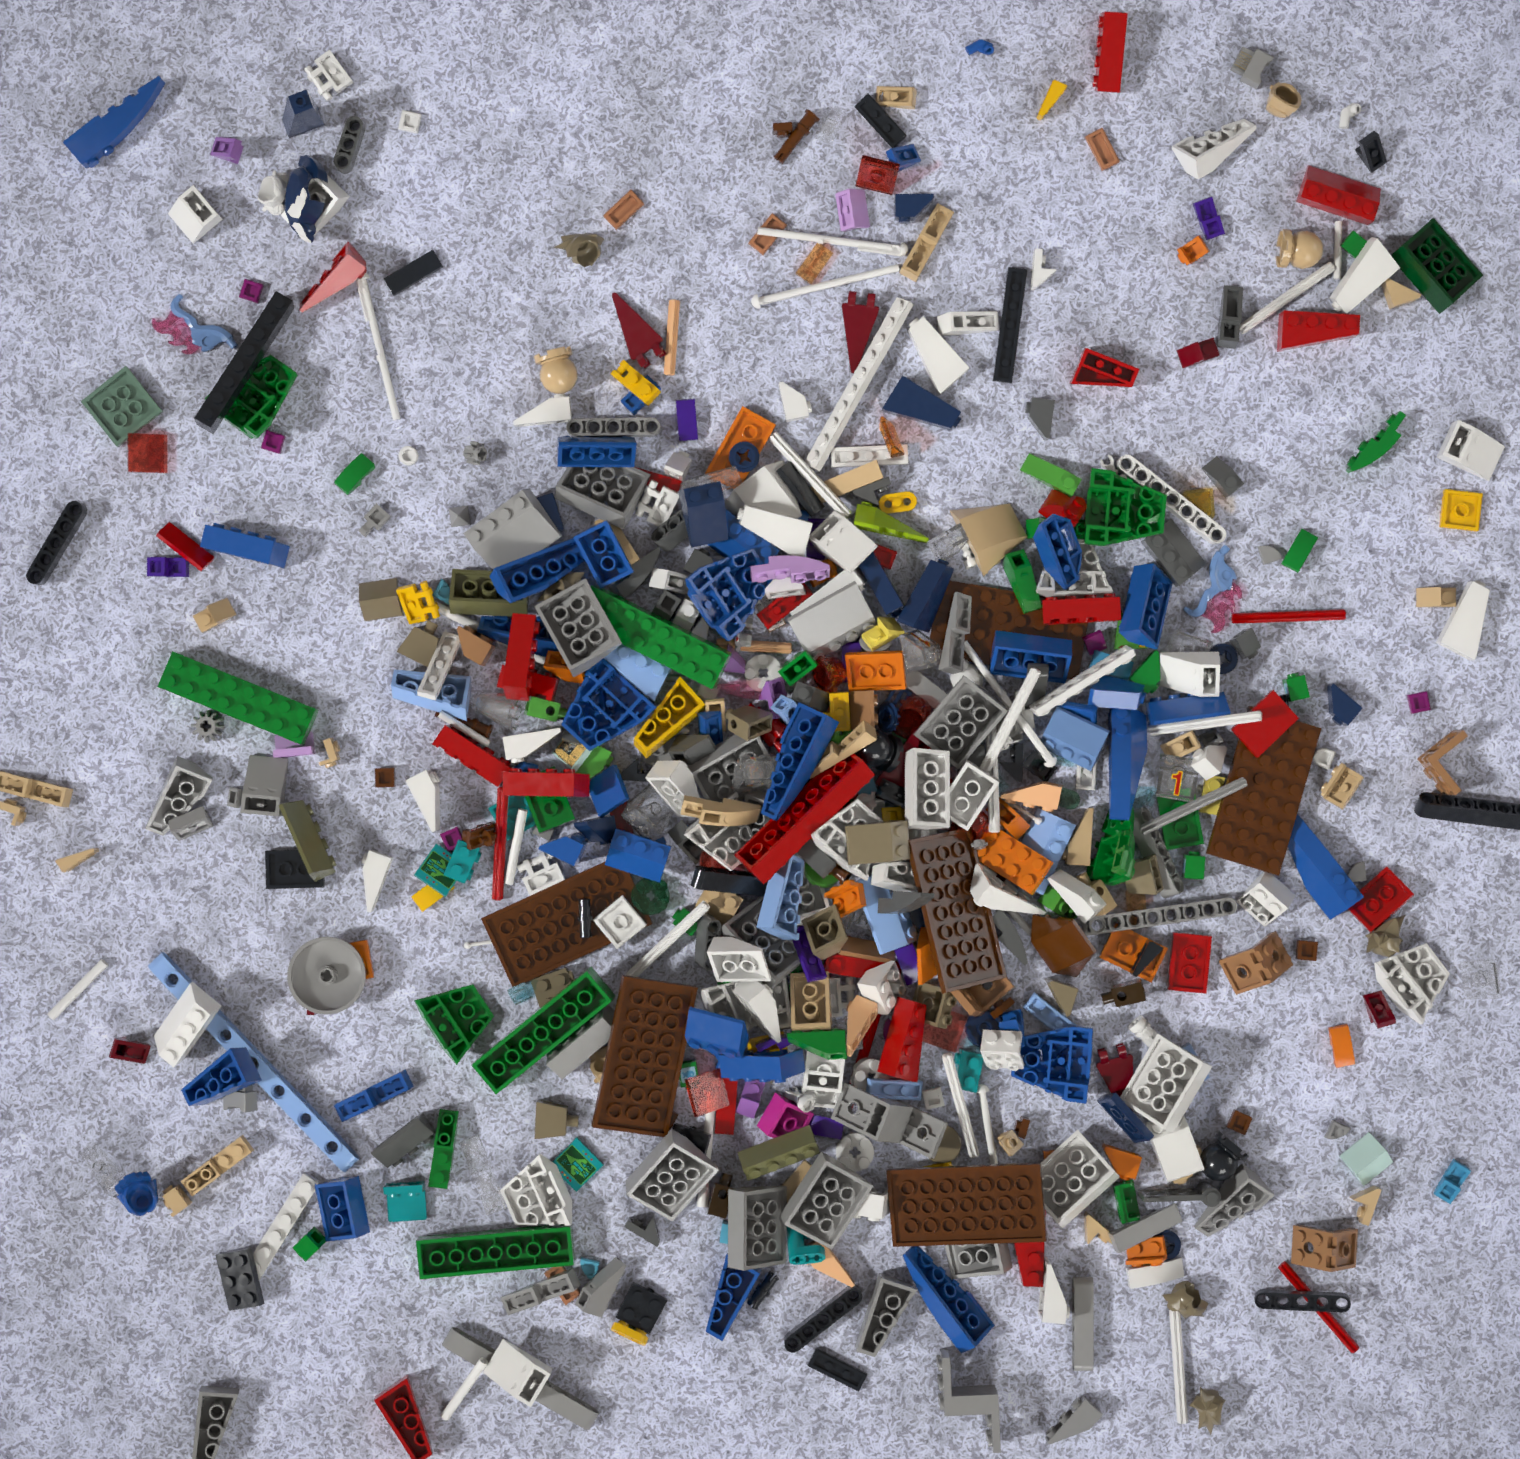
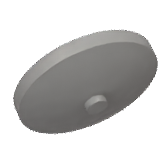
M336 937L315 938L302 945L291 958L287 972L288 986L294 999L303 1008L313 1013L324 1015L339 1013L350 1007L361 995L366 981L365 964L360 953L345 940Z

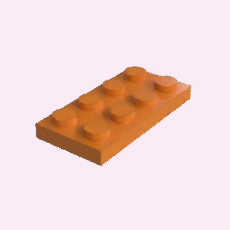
M742 406L705 474L734 490L746 480L750 471L742 473L736 471L730 465L729 452L731 448L739 442H749L757 448L760 455L776 424ZM749 450L745 454L737 452L741 457L739 464L745 460L751 462L747 457Z
M989 825L979 838L988 842V846L985 849L976 850L979 862L1032 896L1054 864L1002 830L998 833L989 832Z

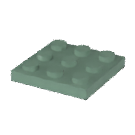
M127 366L123 367L81 401L116 447H120L163 412Z

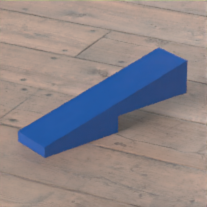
M405 1069L334 1104V1107L341 1121L344 1122L411 1089L414 1085Z

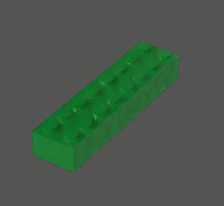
M591 585L592 591L623 645L710 689L717 687L732 652L604 588L600 589L598 585Z
M173 651L157 686L303 746L319 711Z
M591 966L482 1054L471 1066L491 1090L498 1094L607 1006L616 995Z
M548 1224L419 1236L416 1240L419 1279L572 1266L575 1263L572 1225Z

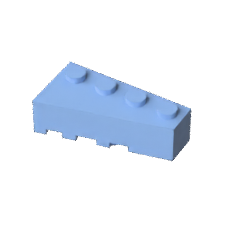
M394 670L391 682L394 699L439 713L442 710L452 717L467 721L472 691L471 676L447 674L435 701L417 696V690L425 672Z

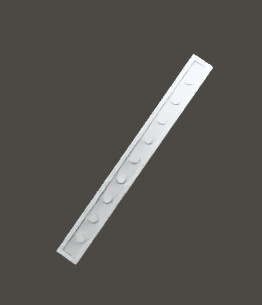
M897 297L892 304L887 316L808 454L805 463L810 468L821 471L914 304L910 301Z

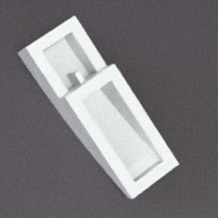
M1182 1257L1164 1261L1160 1266H1151L1150 1264H1143L1142 1267L1126 1266L1128 1286L1130 1289L1140 1288L1184 1277Z

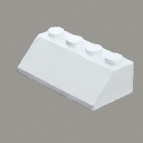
M912 748L905 752V820L908 821V829L928 830L950 827V751Z
M194 982L189 984L154 1035L159 1056L173 1068L187 1057L222 1007Z

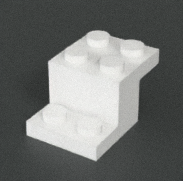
M809 1051L806 1052L801 1093L815 1097L816 1106L814 1107L835 1108L839 1095L842 1092L845 1059L827 1060Z

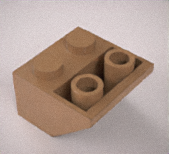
M467 625L464 627L458 626L457 632L463 655L477 664L485 666L496 646L492 645L494 641L484 635H481V637L475 635L477 631Z
M874 690L849 691L850 730H854L863 721H866L874 728L875 725H878V714H874V706H878V696L874 694Z

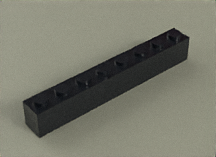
M277 291L274 293L194 417L196 425L212 434L215 433L294 310L293 300Z

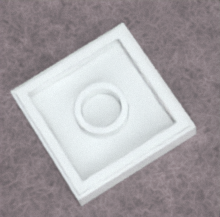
M623 895L593 919L616 949L620 948L647 925Z

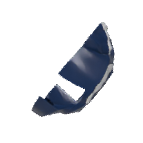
M309 155L300 156L299 168L294 169L290 173L286 187L284 211L291 228L298 234V237L302 238L305 242L312 243L316 233L315 223L320 217L325 203L310 200L308 186L312 178H318L328 183V177L318 160Z

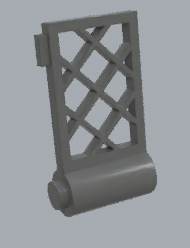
M1207 1181L1200 1182L1196 1188L1138 1190V1196L1143 1202L1202 1201L1205 1205L1214 1207L1221 1201L1220 1192Z

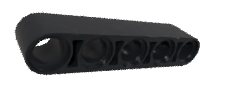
M71 501L66 505L26 573L28 582L35 585H44L48 581L87 515V507L83 503ZM79 505L80 512L74 515L73 508ZM66 522H69L70 529L65 532L63 526ZM59 538L61 544L58 548H55L53 543L55 539ZM46 555H49L51 557V561L49 564L46 565L44 563V557ZM39 571L41 578L39 581H35L34 574Z
M696 866L691 886L699 890L764 897L768 881L763 884L750 871H729L724 868Z
M858 1285L853 1287L847 1286L789 1331L784 1337L786 1350L791 1353L799 1351L862 1301L860 1287ZM851 1291L859 1293L855 1299L850 1298L848 1294ZM835 1303H842L844 1305L841 1310L833 1308ZM825 1314L828 1316V1320L820 1322L818 1317ZM804 1327H812V1333L805 1334L803 1332ZM791 1338L798 1340V1343L794 1346L789 1345L787 1342Z

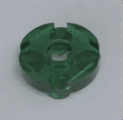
M642 878L632 888V903L644 915L658 914L664 911L669 903L670 893L664 880H661L659 883ZM650 891L654 894L652 901L646 896Z

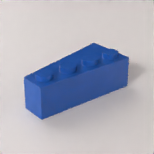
M213 523V526L205 524L200 547L285 568L290 546L276 542L275 537L265 535L264 538H259L258 533L248 531L247 534L241 533L242 530L230 527V530L224 529L225 525Z
M246 1047L230 1048L182 1088L181 1091L188 1106L206 1105L262 1081Z

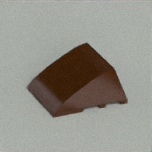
M1039 914L1032 915L1031 943L1052 973L1072 977L1079 976L1081 970L1085 968V965L1097 950L1075 919L1064 917L1053 919L1050 915L1041 917Z

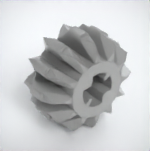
M206 710L205 714L203 711H200V718L193 717L197 723L191 724V727H196L192 734H199L198 740L204 738V741L209 743L210 738L212 741H216V735L222 736V732L218 730L224 729L225 726L219 725L223 718L216 719L218 716L217 712L211 715V710ZM207 721L208 724H211V729H208V732L207 728H204V724H207Z

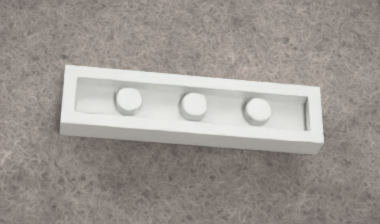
M908 444L837 447L831 451V468L860 467L874 460H877L879 466L908 464Z
M443 632L417 690V696L436 701L461 643L458 635Z

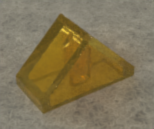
M1213 488L1182 492L1181 495L1211 519L1215 516Z

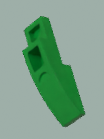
M1401 411L1395 414L1392 413L1386 420L1387 426L1384 430L1381 428L1378 431L1375 439L1363 440L1357 448L1359 452L1356 457L1353 455L1346 465L1349 467L1346 469V472L1350 473L1359 470L1383 456L1402 436L1396 432V429L1406 417V414Z
M439 1110L428 1187L448 1189L459 1111Z

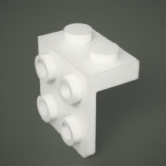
M983 1029L980 1051L985 1065L994 1070L999 1068H1008L1012 1071L1023 1069L1024 1062L1020 1053L1022 1032Z

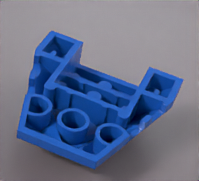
M753 548L699 567L685 579L686 586L689 589L687 592L689 598L708 626L715 628L718 634L726 641H730L746 626L745 621L749 615L754 613L755 605L758 600H762L765 595V588L773 580L761 583L752 582L751 566L763 564Z
M603 658L586 671L581 687L579 686L577 695L573 703H571L561 725L586 749L591 751L644 722L656 709V706L643 694L639 693Z
M1069 1026L1024 1035L1025 1047H1021L1020 1050L1024 1068L1017 1071L1011 1070V1076L1032 1086L1036 1085L1043 1088L1047 1093H1054L1065 1101L1086 1104L1091 1071L1093 1028Z

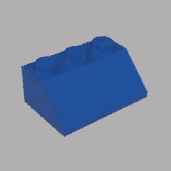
M608 520L598 523L573 537L600 589L634 572Z
M616 828L605 865L660 883L672 846Z
M694 1007L689 1008L685 1038L690 1047L705 1049L712 1054H724L731 1059H742L749 1042L745 1021Z
M359 1176L344 1177L315 1185L326 1242L354 1239L370 1233Z

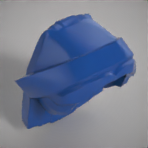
M147 1171L128 1174L115 1185V1191L119 1194L116 1197L129 1213L142 1216L156 1208L158 1203L156 1179L152 1180Z

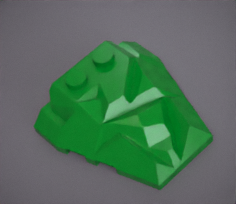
M271 354L263 358L224 419L250 439H258L272 424L298 376L297 373Z
M1092 468L1086 497L1084 544L1107 546L1163 534L1167 495L1145 485L1141 486L1134 483L1132 479H1125L1116 475V472L1112 470Z
M1133 807L1129 820L1109 819L1108 810L1101 828L1105 835L1101 837L1100 842L1096 841L1094 846L1098 848L1096 858H1090V866H1087L1086 869L1090 881L1102 880L1104 884L1114 886L1131 880L1134 876L1135 839L1133 836Z

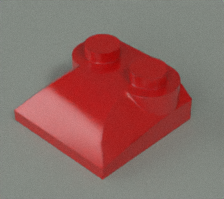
M1052 489L1038 512L1046 518L1052 514L1071 520L1074 528L1085 512L1087 505L1082 497L1072 496L1070 498Z

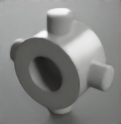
M984 839L974 840V843H971V847H974L976 850L985 849L988 846V842H985Z

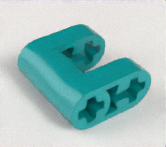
M786 1226L788 1256L791 1264H811L825 1260V1248L823 1246H805L804 1239L810 1238Z

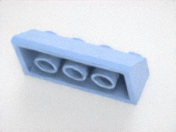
M1037 808L1033 816L1036 818L1040 817L1042 823L1037 825L1034 820H1031L1029 824L1031 827L1025 832L1021 843L1054 863L1035 891L1044 895L1049 884L1047 878L1054 873L1076 825Z
M872 874L869 875L868 881L862 878L855 881L863 883L866 906L863 909L880 955L918 940L909 912L902 914L878 913V898L892 899V890L871 885Z

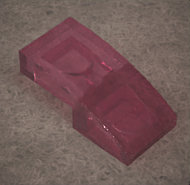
M740 684L717 685L719 690L728 695L748 700L759 699V692H740Z

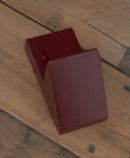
M1214 337L1201 342L1197 341L1176 350L1182 369L1220 356Z
M1381 990L1363 995L1370 1022L1375 1023L1377 1029L1396 1024V1018Z
M124 1036L114 1038L109 1057L145 1064L151 1045L131 1041Z

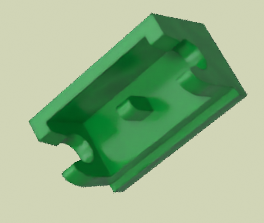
M1130 1179L1129 1181L1113 1183L1119 1221L1125 1224L1140 1220L1141 1216L1134 1180Z

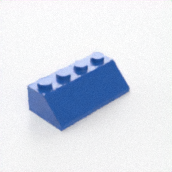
M557 437V467H634L637 446L635 437Z
M726 510L728 540L707 544L724 558L753 548L763 564H768V557L777 556L779 550L767 540L740 525V520L728 510Z
M1154 563L1134 566L1125 607L1123 608L1119 633L1128 642L1158 649L1173 583Z
M996 630L989 671L994 675L1026 679L1028 663H1048V682L1065 684L1072 659V640Z
M1219 692V697H1198L1188 694V697L1180 698V694L1170 695L1169 700H1161V697L1149 698L1150 702L1145 703L1148 726L1231 714L1224 692Z
M576 832L575 834H569L540 845L538 849L575 866L580 862L589 842L586 841L584 835Z

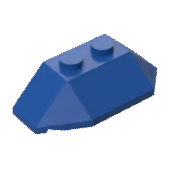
M1052 514L1038 525L1033 539L1045 570L1066 590L1080 580L1079 571L1082 550L1071 520Z

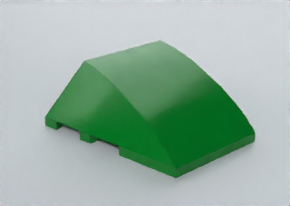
M473 984L414 1000L422 1019L442 1049L456 1065L494 1017Z

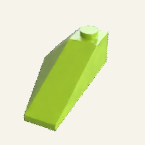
M861 502V504H857L853 525L858 529L928 543V537L880 509L872 507V503Z

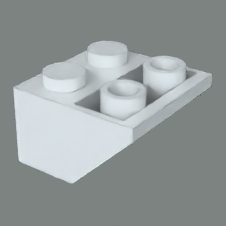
M194 185L178 197L168 213L193 244L223 220Z
M1264 872L1252 882L1236 902L1265 927L1289 908L1296 895L1275 876Z
M889 961L867 970L857 983L862 997L877 1003L878 1014L883 1015L890 1013L896 1004L897 997L901 998L906 991L895 961Z

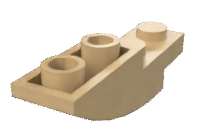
M684 795L680 814L699 818V824L741 826L757 822L761 805L723 798L721 803Z
M242 1135L184 1178L181 1183L190 1195L194 1196L253 1152L254 1149L244 1135Z

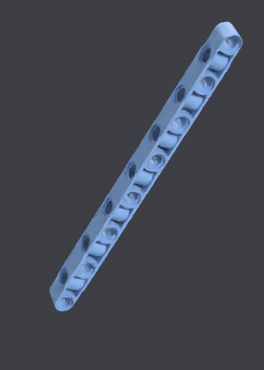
M161 952L148 965L152 973L178 1000L189 984L193 982L164 952ZM172 974L178 976L177 984L171 981L170 977ZM219 1009L206 1030L226 1051L230 1048H247L250 1056L258 1061L256 1069L262 1081L257 1083L341 1171L347 1172L360 1159L357 1153ZM225 1029L231 1032L232 1036L230 1039L224 1037L223 1032ZM277 1085L284 1088V1094L277 1093ZM304 1113L311 1116V1122L303 1120L302 1116ZM330 1141L337 1143V1150H332L329 1147Z

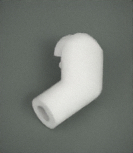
M1351 103L1341 110L1340 129L1349 128L1350 118L1361 112L1360 104Z

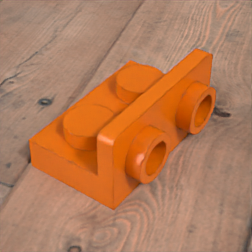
M846 880L842 885L832 887L830 891L824 893V898L832 899L833 905H837L841 918L866 906L863 883H858L854 880Z
M1164 1235L1153 1236L1127 1249L1128 1259L1125 1262L1126 1265H1132V1267H1142L1143 1264H1150L1151 1266L1162 1265L1167 1259Z

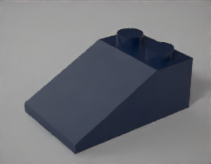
M718 481L679 490L678 493L691 548L728 540L725 500L721 482Z

